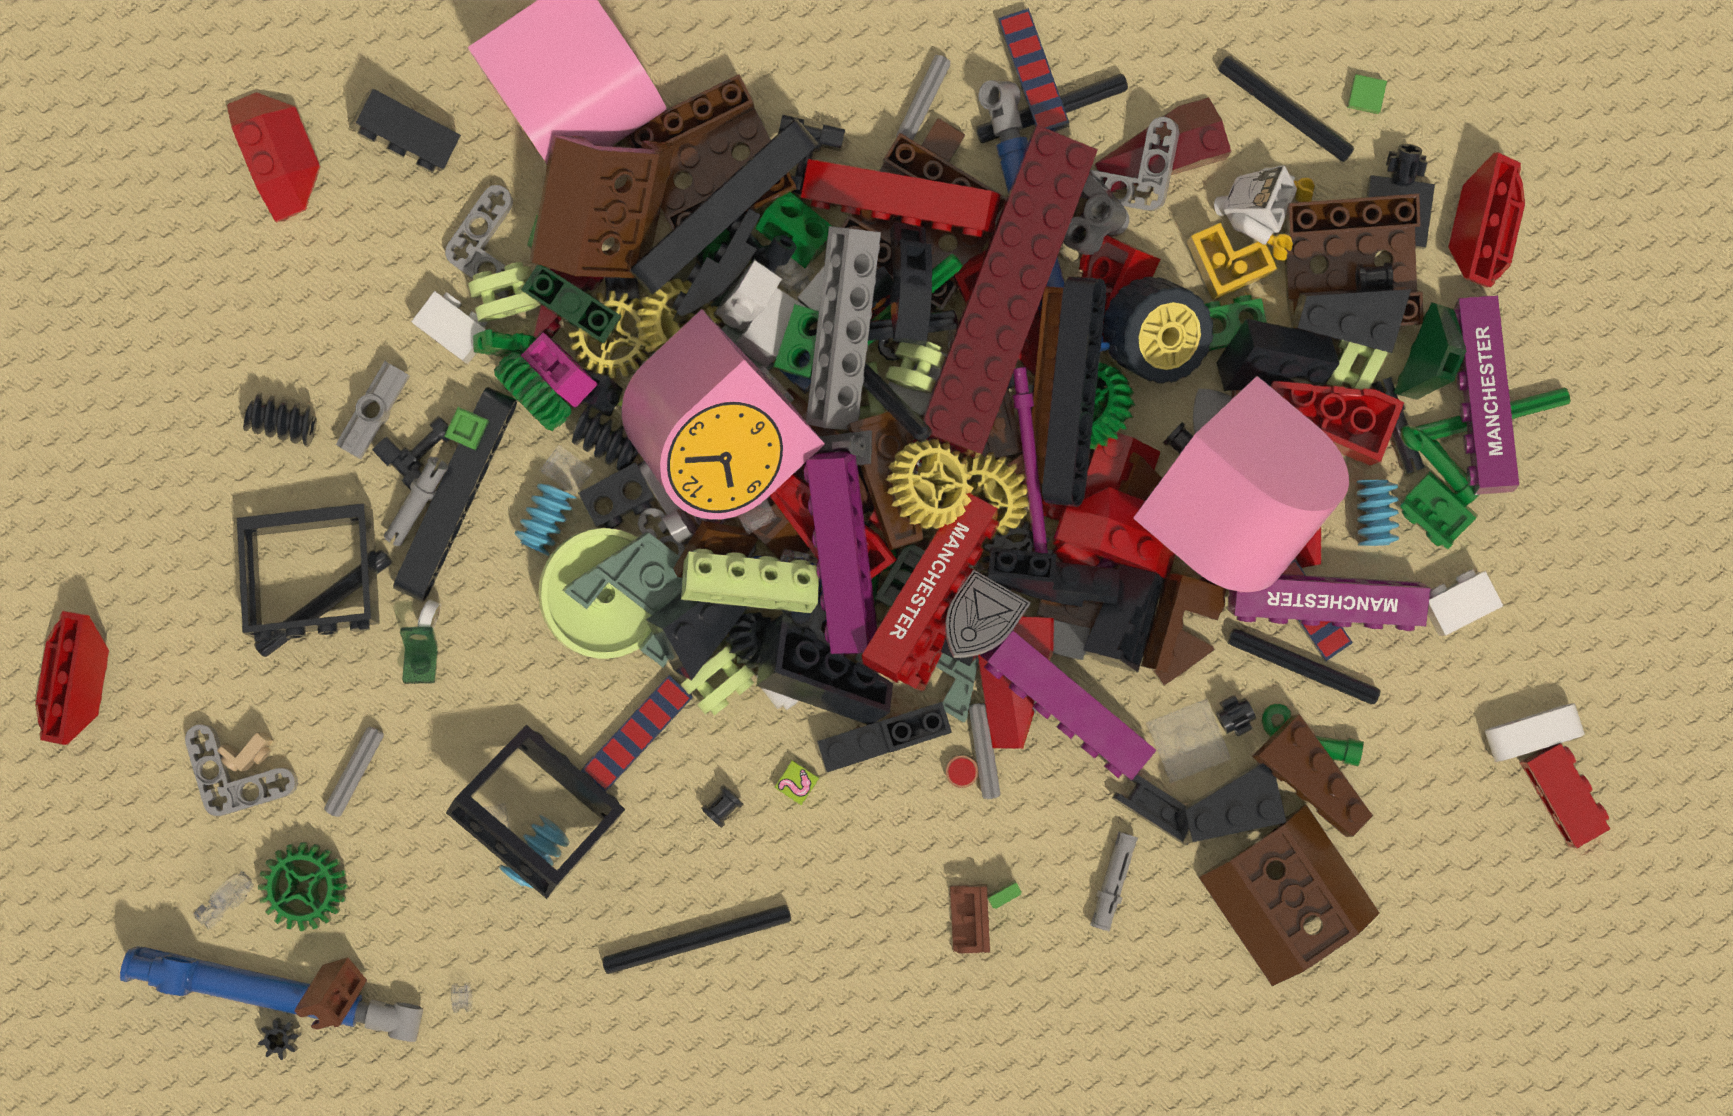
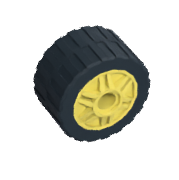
M1151 276L1131 281L1129 285L1122 287L1119 293L1110 301V305L1104 315L1103 340L1104 342H1109L1110 348L1108 350L1110 356L1119 365L1136 375L1159 384L1177 382L1183 377L1186 378L1192 371L1197 369L1209 352V346L1213 339V320H1211L1210 311L1198 295L1167 279Z

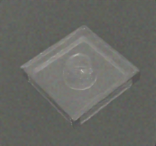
M1203 699L1146 722L1170 783L1231 759L1208 699Z

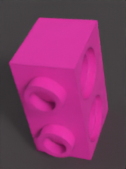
M544 332L521 355L555 392L575 408L598 385L560 345Z

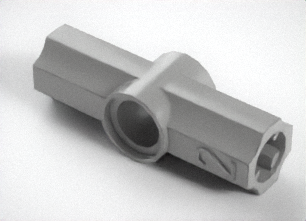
M384 361L365 395L357 401L356 410L336 445L362 459L381 425L389 419L390 410L410 375ZM372 402H378L380 405L379 414L374 418H368L366 415L367 406Z

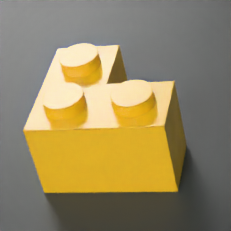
M1221 223L1190 236L1186 242L1212 300H1216L1272 275L1277 269L1266 244L1263 245L1260 242H1256L1234 252Z

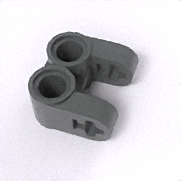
M1090 170L1083 188L1084 193L1090 199L1085 205L1084 212L1079 217L1071 219L1063 240L1067 247L1084 255H1091L1097 252L1102 246L1104 237L1109 232H1116L1122 228L1127 217L1126 209L1121 202ZM1109 207V214L1102 220V212ZM1086 230L1085 238L1079 242L1081 232Z

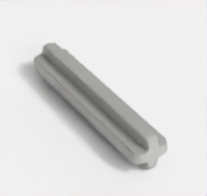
M935 55L896 134V138L899 133H902L911 140H914L950 67V60L946 57Z
M985 703L972 704L969 706L982 797L983 799H994L1000 796V788Z
M368 727L364 732L324 807V810L332 816L339 817L342 815L384 737V733L380 730Z

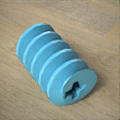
M1388 480L1357 481L1358 484L1366 486V488L1357 491V496L1366 499V501L1357 504V509L1366 512V514L1357 517V522L1367 525V527L1358 530V535L1367 538V540L1358 543V546H1386L1398 541L1399 536L1391 534L1390 530L1399 527V523L1389 520V517L1399 514L1398 510L1389 507V504L1398 501V497L1389 494V491L1398 488V484Z
M538 484L537 488L543 493V496L532 495L531 499L537 505V508H526V512L532 519H521L520 523L526 528V531H515L514 534L521 541L520 543L549 556L550 554L544 548V545L554 546L556 543L549 534L561 533L555 522H566L567 519L560 511L572 510L573 507L566 499H577V497L552 485Z
M539 815L544 825L532 824L531 827L536 833L535 837L524 834L523 837L529 847L553 866V860L550 855L560 857L562 852L558 845L568 847L570 841L556 824L546 817ZM500 864V870L510 879L521 886L533 888L511 868Z

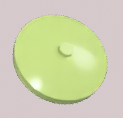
M610 528L586 530L565 540L547 560L539 582L540 610L551 633L568 649L587 657L600 659L617 658L638 650L652 632L646 622V619L651 615L610 583L604 587L588 609L563 592V588L638 537L622 530Z

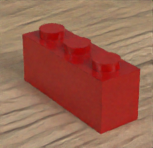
M1561 743L1539 750L1519 762L1568 847L1577 849L1610 830L1606 822L1609 820V816L1605 808L1599 802L1595 803L1590 794L1593 791L1592 786L1583 774L1579 775L1573 765L1576 763V759L1567 746L1563 747Z

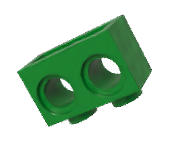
M789 192L777 198L766 209L755 229L770 241L775 236L787 235L797 246L791 258L806 269L826 249L829 226L832 225Z
M1245 295L1234 298L1233 304L1221 306L1220 301L1206 303L1205 306L1210 311V317L1219 319L1223 324L1221 333L1212 332L1213 339L1210 343L1209 351L1223 349L1228 346L1242 325L1239 321L1240 312H1249L1253 315L1254 320L1266 322L1262 298L1253 300L1252 295Z
M794 304L774 367L811 380L816 335L810 336L809 329L813 323L818 321L819 311ZM809 352V363L804 367H800V357L804 353Z

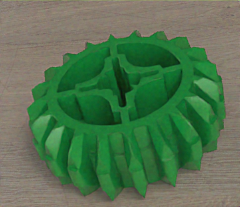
M512 352L507 357L505 356L494 369L496 378L547 430L553 431L558 426H561L572 413L571 407L519 353Z
M1101 362L1098 369L1097 387L1108 386V388L1096 390L1090 449L1096 450L1098 444L1107 446L1108 438L1110 437L1118 439L1117 431L1119 429L1127 430L1124 421L1133 418L1128 410L1135 406L1134 400L1131 399L1135 393L1129 386L1128 379L1116 368L1109 367Z
M301 842L298 851L294 844H289L286 846L287 855L282 850L275 852L278 862L273 859L266 861V865L272 870L271 872H260V876L268 880L267 883L258 885L259 890H267L268 894L262 896L260 902L270 901L272 906L265 910L266 914L269 915L277 911L278 914L274 920L277 924L287 918V929H293L296 922L298 923L299 931H305L308 922L312 929H317L320 927L319 918L325 924L331 921L328 911L333 914L340 912L339 906L334 901H346V897L338 893V890L348 888L347 883H339L338 878L346 875V871H335L334 867L338 866L341 861L337 858L329 862L328 859L332 853L329 849L322 852L319 856V844H313L310 851L308 850L307 842ZM295 860H307L317 865L319 869L311 874H307L300 867L296 868L292 862ZM283 870H285L288 888L280 895L279 880ZM326 877L327 894L324 902L321 903L318 885ZM313 879L308 883L309 887L305 888L309 890L308 892L304 891L293 894L298 890L297 886L301 885L297 883L298 880L302 882ZM295 899H299L306 906L310 905L314 912H297L287 906V904Z

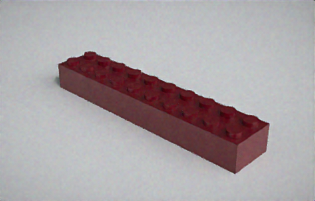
M1039 125L1032 132L946 354V359L923 414L922 420L932 429V435L927 437L928 440L938 439L941 445L944 443L950 444L951 449L976 459L982 454L1098 149Z

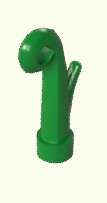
M1406 425L1402 427L1400 437L1404 444L1413 451H1420L1455 490L1454 494L1465 504H1470L1479 496L1474 495V487L1468 485L1467 474L1449 457L1437 440L1432 441L1414 426Z
M1272 704L1264 710L1262 725L1270 737L1292 716L1291 711L1282 704ZM1275 714H1281L1284 719L1279 725L1275 726L1271 718ZM1316 736L1332 760L1359 766L1364 741L1352 738L1342 740Z

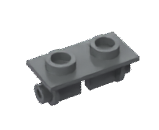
M871 430L820 437L825 445L816 453L850 451L852 455L856 456L857 465L871 464Z

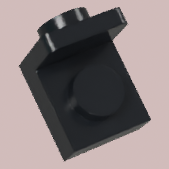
M584 369L598 385L580 404L596 408L603 415L610 417L614 408L619 403L623 388L606 375Z

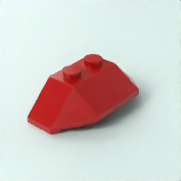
M257 92L227 104L230 124L254 184L274 221L277 223L306 211L309 203L308 200L314 189L321 165L297 108Z
M1499 152L1493 153L1463 184L1448 245L1463 277L1484 287H1492L1495 281L1511 266L1525 207L1524 188L1520 176L1521 163Z
M1110 487L1085 497L1082 504L1078 507H1064L1054 539L1116 563L1158 573L1163 579H1166L1167 573H1170L1176 555L1134 519V516L1145 501Z
M62 611L59 621L54 625L46 640L35 703L37 721L41 729L39 735L42 741L68 745L99 714L109 650L89 615Z

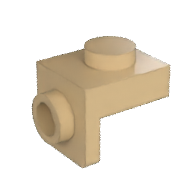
M259 732L252 737L240 753H237L229 745H221L217 752L223 756L220 760L229 769L235 772L238 769L240 771H248L254 763L259 765L267 758L271 752V749L268 747L274 740L264 732Z

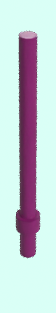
M1018 367L1013 371L1016 394L1013 395L1014 408H1018L1034 551L1048 553L1031 407L1034 406L1033 395L1029 393L1026 367Z

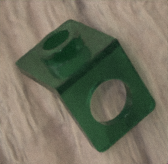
M400 628V635L405 646L403 683H435L438 642L433 628ZM416 634L424 635L427 639L415 640L410 636Z

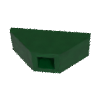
M537 264L521 289L522 292L553 314L605 344L622 318L615 311L542 265Z
M1431 302L1428 311L1423 317V323L1417 338L1410 348V355L1405 367L1398 377V383L1394 391L1395 394L1418 400L1455 380L1467 350L1454 309Z

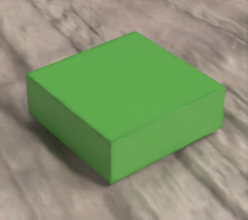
M1355 74L1347 108L1379 114L1382 108L1387 81Z
M457 407L445 437L476 450L489 420Z
M1014 880L987 895L993 909H997L1020 896L1022 891Z

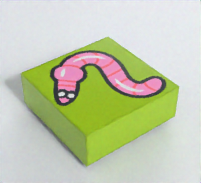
M792 760L774 788L802 805L819 780V777Z

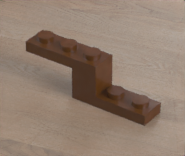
M1167 573L1141 667L1167 673L1169 666L1174 660V647L1177 636L1183 628L1184 612L1201 618L1218 620L1220 613L1225 607L1227 588L1216 585L1204 577L1200 581L1181 574Z

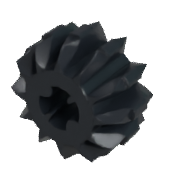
M761 612L743 614L729 631L730 635L725 641L732 646L729 653L737 655V664L745 663L748 669L759 667L764 628L771 623V617L763 618Z

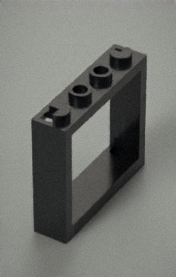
M363 503L237 518L243 634L254 638L255 642L273 641L276 635L286 634V638L296 639L306 637V632L318 631L319 635L337 634L340 628L350 627V631L359 632L370 630V625L380 624L373 509ZM359 524L364 613L262 624L257 536Z
M525 725L455 797L446 814L547 899L616 823L625 811V808L619 804L614 796L607 794L588 774L583 773L574 766L565 754L558 752L546 742L540 733L533 731L528 725ZM518 749L602 819L598 826L558 870L472 798Z

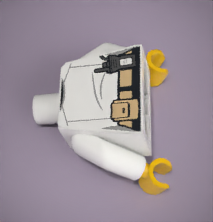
M1285 165L1273 168L1268 167L1237 177L1228 196L1216 197L1214 208L1217 215H1227L1236 231L1250 236L1263 245L1266 243L1272 245L1273 256L1277 260L1282 261L1287 259V250H1292V239L1286 234L1274 236L1272 233L1280 231L1287 214V205L1292 202L1294 195L1298 202L1312 201L1315 185L1312 179L1306 177L1298 181L1294 180L1295 177L1289 175Z

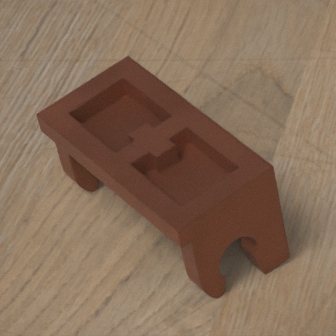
M986 884L950 886L953 952L990 953Z
M348 957L324 964L294 1011L299 1017L316 1016L319 1020L316 1019L312 1023L311 1028L322 1029L329 1026L339 1027L367 982V979Z

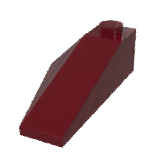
M1209 97L1180 105L1163 116L1174 120L1179 128V138L1171 175L1226 160L1232 152L1223 121ZM1164 123L1162 128H1156V134L1160 135L1159 146L1153 143L1151 150L1160 149L1168 153L1169 147L1162 146L1164 137L1171 136L1172 130L1167 128V123ZM1148 127L1096 162V170L1138 179ZM1161 155L1152 156L1148 163L1152 173H1160L1166 166L1165 159ZM1104 177V178H1103L1104 184L1106 183V181H1107V179H1108L1107 177ZM1117 181L1112 185L1111 192L1126 189L1127 185L1123 181Z

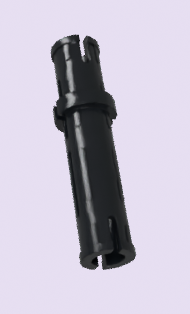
M1392 376L1383 379L1387 393L1384 392L1381 381L1372 384L1375 390L1399 399L1398 395L1394 393L1395 387ZM1403 405L1392 437L1405 469V474L1414 472L1410 458L1413 459L1417 471L1425 468V464H1423L1419 451H1413L1408 448L1400 437L1402 427L1409 425L1403 411L1406 407Z

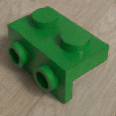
M1430 471L1402 499L1400 507L1403 509L1401 512L1409 522L1414 525L1418 523L1427 531L1426 536L1436 546L1443 545L1447 550L1453 545L1454 540L1478 516Z

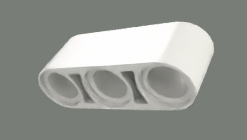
M1575 703L1559 706L1485 730L1494 762L1511 759L1585 735Z

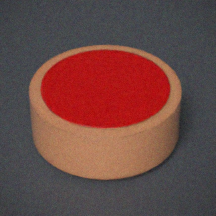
M955 756L946 766V777L955 787H969L978 777L977 764L968 756Z

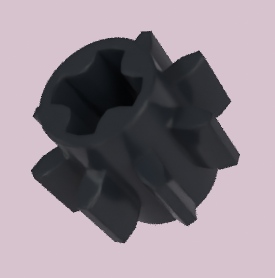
M1400 144L1397 152L1389 151L1386 162L1388 166L1387 171L1392 172L1391 177L1397 182L1405 184L1414 183L1416 175L1421 177L1425 175L1428 164L1426 161L1427 156L1422 155V149L1416 145Z
M1232 695L1219 702L1223 709L1217 711L1216 716L1226 734L1234 731L1236 736H1241L1253 729L1250 722L1255 720L1256 716L1246 698L1238 701L1236 696Z
M276 1018L273 1020V1029L266 1025L261 1028L262 1032L266 1035L263 1040L258 1042V1045H265L268 1050L266 1057L271 1056L273 1053H278L279 1059L283 1060L287 1056L286 1049L291 1052L299 1049L294 1044V1041L302 1034L294 1032L292 1028L294 1021L281 1025L280 1018ZM281 1032L284 1034L282 1038L284 1043L277 1045L276 1034Z

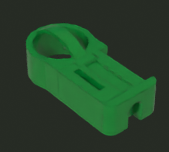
M487 329L473 335V352L498 357H507L512 352L522 355L537 338L523 333L511 335Z

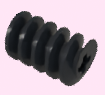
M259 392L247 408L243 429L248 431L252 427L254 434H261L265 430L267 437H274L277 433L279 440L282 441L290 436L292 443L297 444L303 440L304 446L308 447L314 438L317 418L313 416L311 405H308L305 412L301 413L299 402H296L293 408L289 410L287 399H283L279 407L275 406V396H270L267 403H263L262 393Z
M586 407L574 427L572 443L578 445L584 441L583 450L586 452L591 451L595 447L594 456L599 459L606 454L605 463L611 465L617 461L616 469L618 471L631 465L639 452L628 436L626 438L622 437L624 426L621 425L615 431H612V419H609L602 425L600 423L602 413L598 412L591 418L589 417L591 407Z

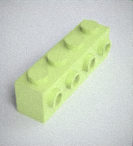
M707 549L689 551L684 560L682 600L812 613L818 604L819 578L817 566L810 565V562L806 560H793L789 563L780 562L777 558L771 556L753 559L745 558L746 556L741 553L717 555Z

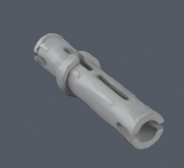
M430 457L419 478L413 480L410 485L412 490L384 533V538L389 543L397 532L398 534L393 545L401 546L405 537L426 502L436 494L435 487L448 470V466L444 461H441L434 471L439 458Z
M1118 832L1101 891L1098 890L1096 897L1099 898L1090 926L1110 932L1117 905L1122 902L1120 895L1138 837Z

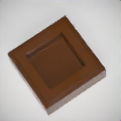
M938 118L921 146L950 162L965 138V134Z

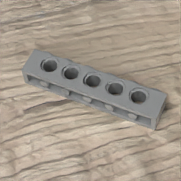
M829 226L806 419L809 425L848 430L847 425L849 423L858 421L881 232Z

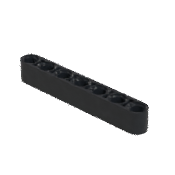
M797 118L794 119L629 270L630 273L650 295H653L817 146L818 142Z
M1069 277L1063 288L1042 496L1048 504L1078 507L1082 504L1085 497L1106 303V284L1101 278Z
M486 387L473 414L489 420L476 450L460 443L458 444L448 465V470L445 472L437 488L436 494L396 576L393 589L421 602L427 599L514 414L518 402L517 399L490 387Z

